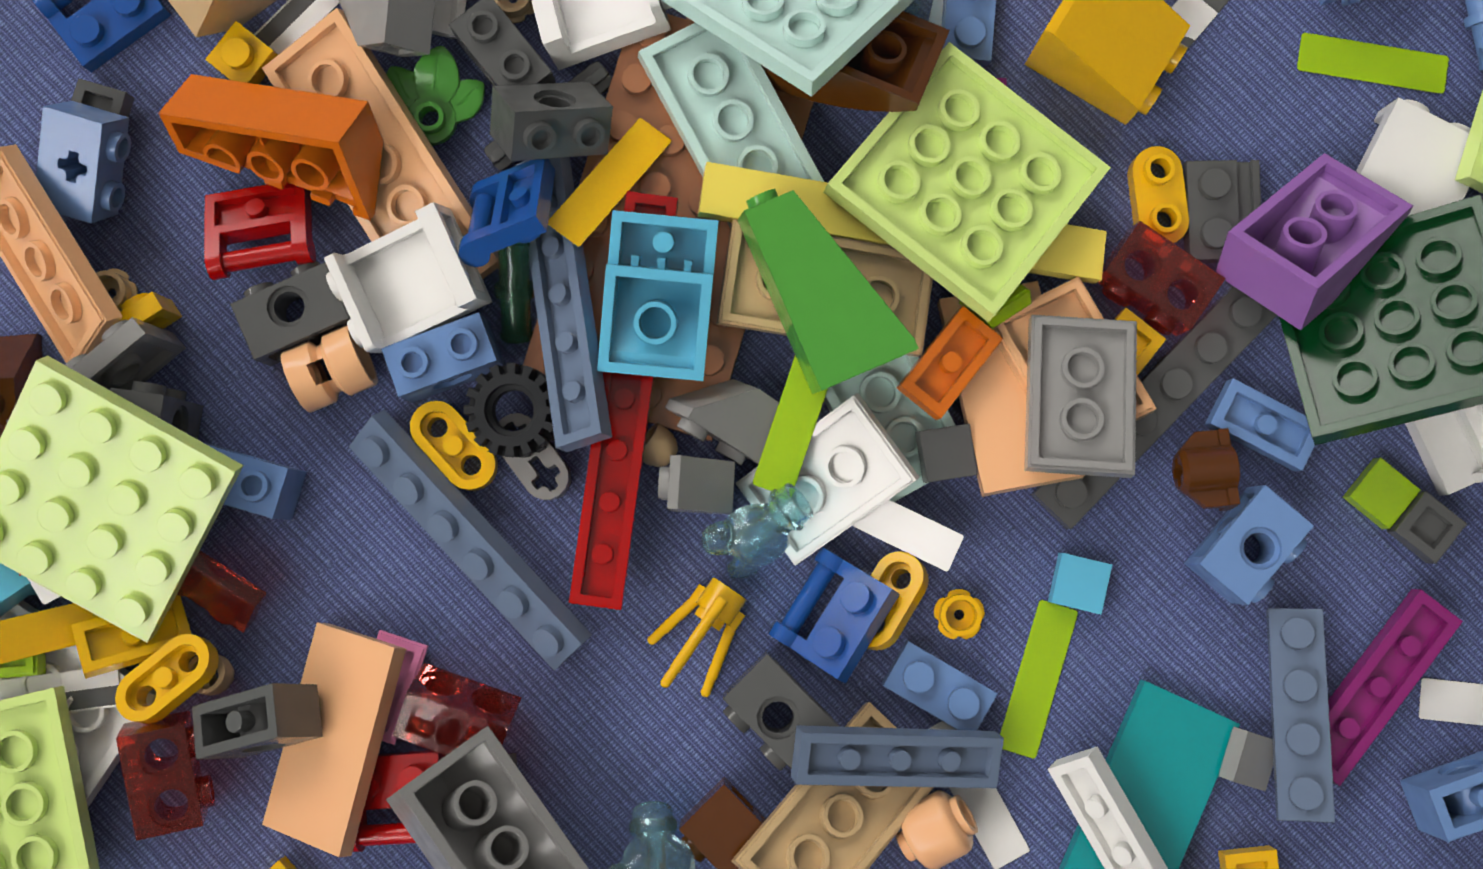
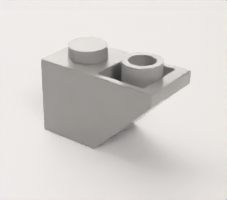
M339 0L358 46L399 57L430 55L435 0Z
M732 379L670 398L664 408L681 418L677 424L678 428L702 442L709 435L719 442L715 449L716 452L738 465H742L745 458L759 464L779 402L759 388Z
M670 455L669 467H660L658 498L667 500V509L672 512L732 515L735 462Z

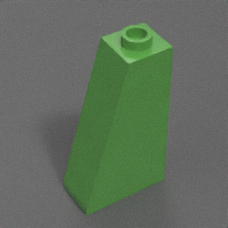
M771 189L746 201L748 209L743 211L737 221L812 394L919 349L915 338L794 190L778 196L776 189Z

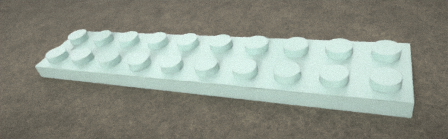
M693 23L638 51V59L702 177L706 162L824 182L761 64L697 23ZM903 355L829 387L824 399L828 410L832 412L853 395L859 393L920 478L889 499L893 502L927 484L923 483L915 432L956 426L948 410L941 419L935 420L896 388L919 359V357Z

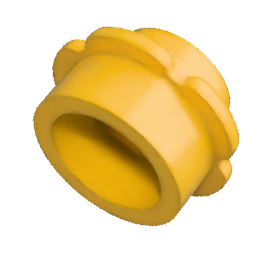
M963 589L951 590L948 592L947 597L940 598L936 602L934 617L938 620V629L944 636L950 639H956L957 637L969 639L975 636L981 629L980 624L985 615L983 604L978 598H972L968 591ZM956 610L963 611L964 616L962 619L957 620L954 617Z

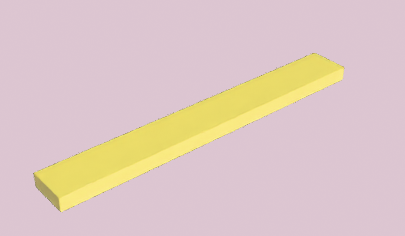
M706 162L697 217L732 223L733 219L738 220L743 211L748 209L746 201L771 189H776L778 196L794 190L830 236L891 246L823 193L828 184L827 182ZM1066 224L1029 273L1067 280L1080 277L1082 282L1091 284L1100 282L1103 274L1107 231Z

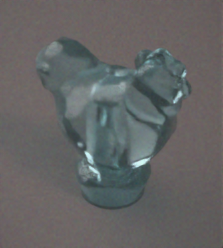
M787 483L779 490L774 489L770 492L768 503L750 504L740 507L730 513L724 521H717L707 526L703 531L701 543L706 553L712 556H734L733 561L726 566L731 578H746L758 572L761 566L775 562L789 547L788 535L790 531H801L805 527V523L813 517V510L809 502L795 486Z
M648 801L637 805L633 809L632 820L629 823V832L634 839L625 848L621 861L612 864L609 869H695L694 854L690 846L674 835L677 830V821L673 817V809L670 805L661 801Z

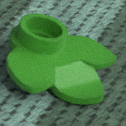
M444 46L430 49V55H422L415 65L414 72L397 66H391L387 71L388 78L432 146L440 145L449 140L454 134L457 124L474 118L483 105L485 95L484 83L472 79L460 80L456 61ZM437 112L439 118L434 125H423L422 120L425 114Z

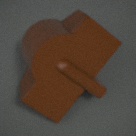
M1229 429L1193 432L1173 457L1172 474L1176 488L1203 509L1219 508V511H1228L1241 504L1238 491L1240 465L1236 450L1231 445Z

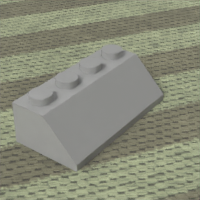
M486 726L386 799L434 869H589L489 726Z

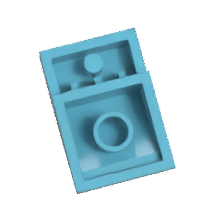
M612 210L597 371L704 381L719 220Z

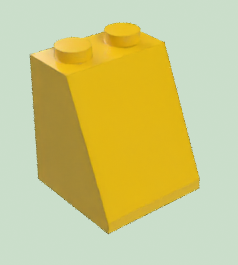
M1063 0L1024 65L1126 125L1137 112L1146 115L1156 102L1162 88L1155 84L1163 71L1169 74L1174 71L1187 51L1188 47L1183 45L1181 41L1190 25L1164 0Z

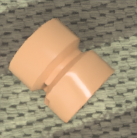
M347 325L324 334L321 337V344L318 346L307 341L281 353V363L289 386L300 405L309 413L337 402L339 392L343 391L347 395L352 396L376 386L378 383L377 373L369 352H366L364 348L359 347L355 343ZM324 360L332 380H328L320 361Z

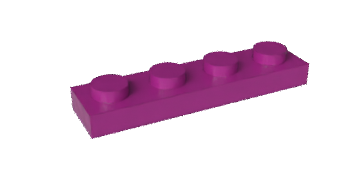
M1421 589L1410 590L1328 700L1333 784L1341 786L1463 622Z

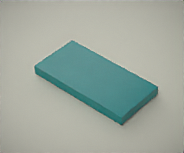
M1140 679L1108 753L1106 762L1167 868L1179 869L1218 778L1233 727L1239 728L1240 724ZM1078 823L1059 869H1104Z

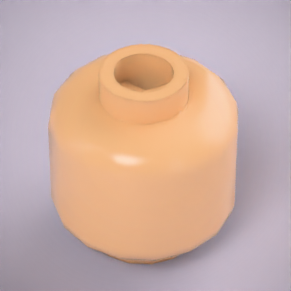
M937 790L922 798L908 813L902 823L901 831L896 834V838L901 851L909 861L912 862L917 859L928 869H939L972 850L973 835L978 832V827L969 807L959 795L952 797L945 791Z

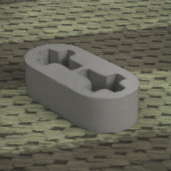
M514 413L503 417L499 424L506 430L512 425L523 429L530 423L532 418L520 413ZM551 441L545 445L546 449L540 453L535 452L529 457L512 458L502 456L532 496L545 501L556 500L569 490L572 482L571 471ZM538 458L548 469L559 468L560 473L555 477L558 486L554 490L546 486L537 488L535 482L540 478V474L532 463Z

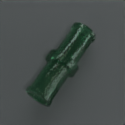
M530 242L516 243L498 250L499 281L494 285V296L500 300V338L507 343L519 344L529 342L533 334L531 299L535 296L533 282L530 281Z

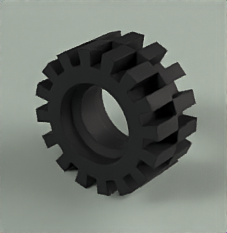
M517 363L490 367L491 372L486 375L481 373L475 379L478 382L476 387H469L466 396L470 397L469 405H464V414L469 416L470 421L465 423L468 432L475 434L476 438L474 441L479 446L489 449L488 452L495 455L523 458L529 457L535 452L540 453L547 448L545 445L549 441L555 440L546 375L529 366ZM511 391L525 393L532 401L534 408L532 420L525 428L519 431L506 430L499 424L496 417V405L499 399Z

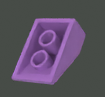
M1324 153L1228 231L1215 274L1301 331L1333 303L1410 214L1414 205Z

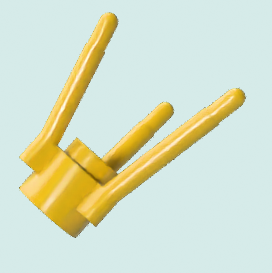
M714 577L706 588L699 584L690 598L671 614L647 639L650 645L656 644L699 605L694 614L702 620L661 679L660 684L663 688H668L711 626L720 631L724 624H726L701 689L703 697H708L711 694L736 629L746 616L740 610L747 601L740 594Z

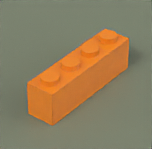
M191 74L158 113L178 152L237 174L243 168L250 169L258 177L262 178L265 184L282 190L287 183L312 191L310 193L311 200L327 206H331L334 200L354 206L353 215L369 221L375 215L383 139L368 101Z

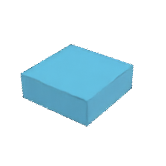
M1058 553L1048 602L1102 615L1112 564L1066 553Z

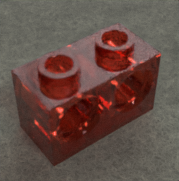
M1139 221L1125 233L1103 265L1102 280L1098 284L1103 286L1102 293L1114 303L1123 307L1131 305L1144 314L1145 323L1157 332L1164 335H1171L1172 333L1178 336L1193 328L1226 278ZM1126 258L1135 259L1142 265L1144 270L1143 280H1135L1127 274L1125 270ZM1169 286L1176 287L1183 292L1186 300L1184 309H1178L1170 303L1168 299Z
M424 663L406 692L392 736L448 755L486 726H489L504 748L522 697Z
M190 711L169 714L162 720L152 724L139 722L124 723L116 737L136 841L204 826L208 807L215 806V792L211 775L202 776L199 759L196 760L194 729ZM156 739H168L177 746L178 753L171 757H160L151 750L150 743ZM166 790H178L187 797L188 802L178 807L168 806L161 800L160 794Z

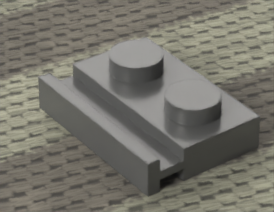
M1237 160L1186 161L1182 165L1189 213V226L1183 236L1184 264L1219 263L1228 231L1261 205L1259 160H1251L1250 162H1237Z

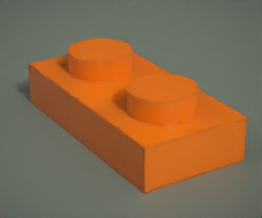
M962 306L954 313L896 388L935 420L941 419L1003 338L966 307Z

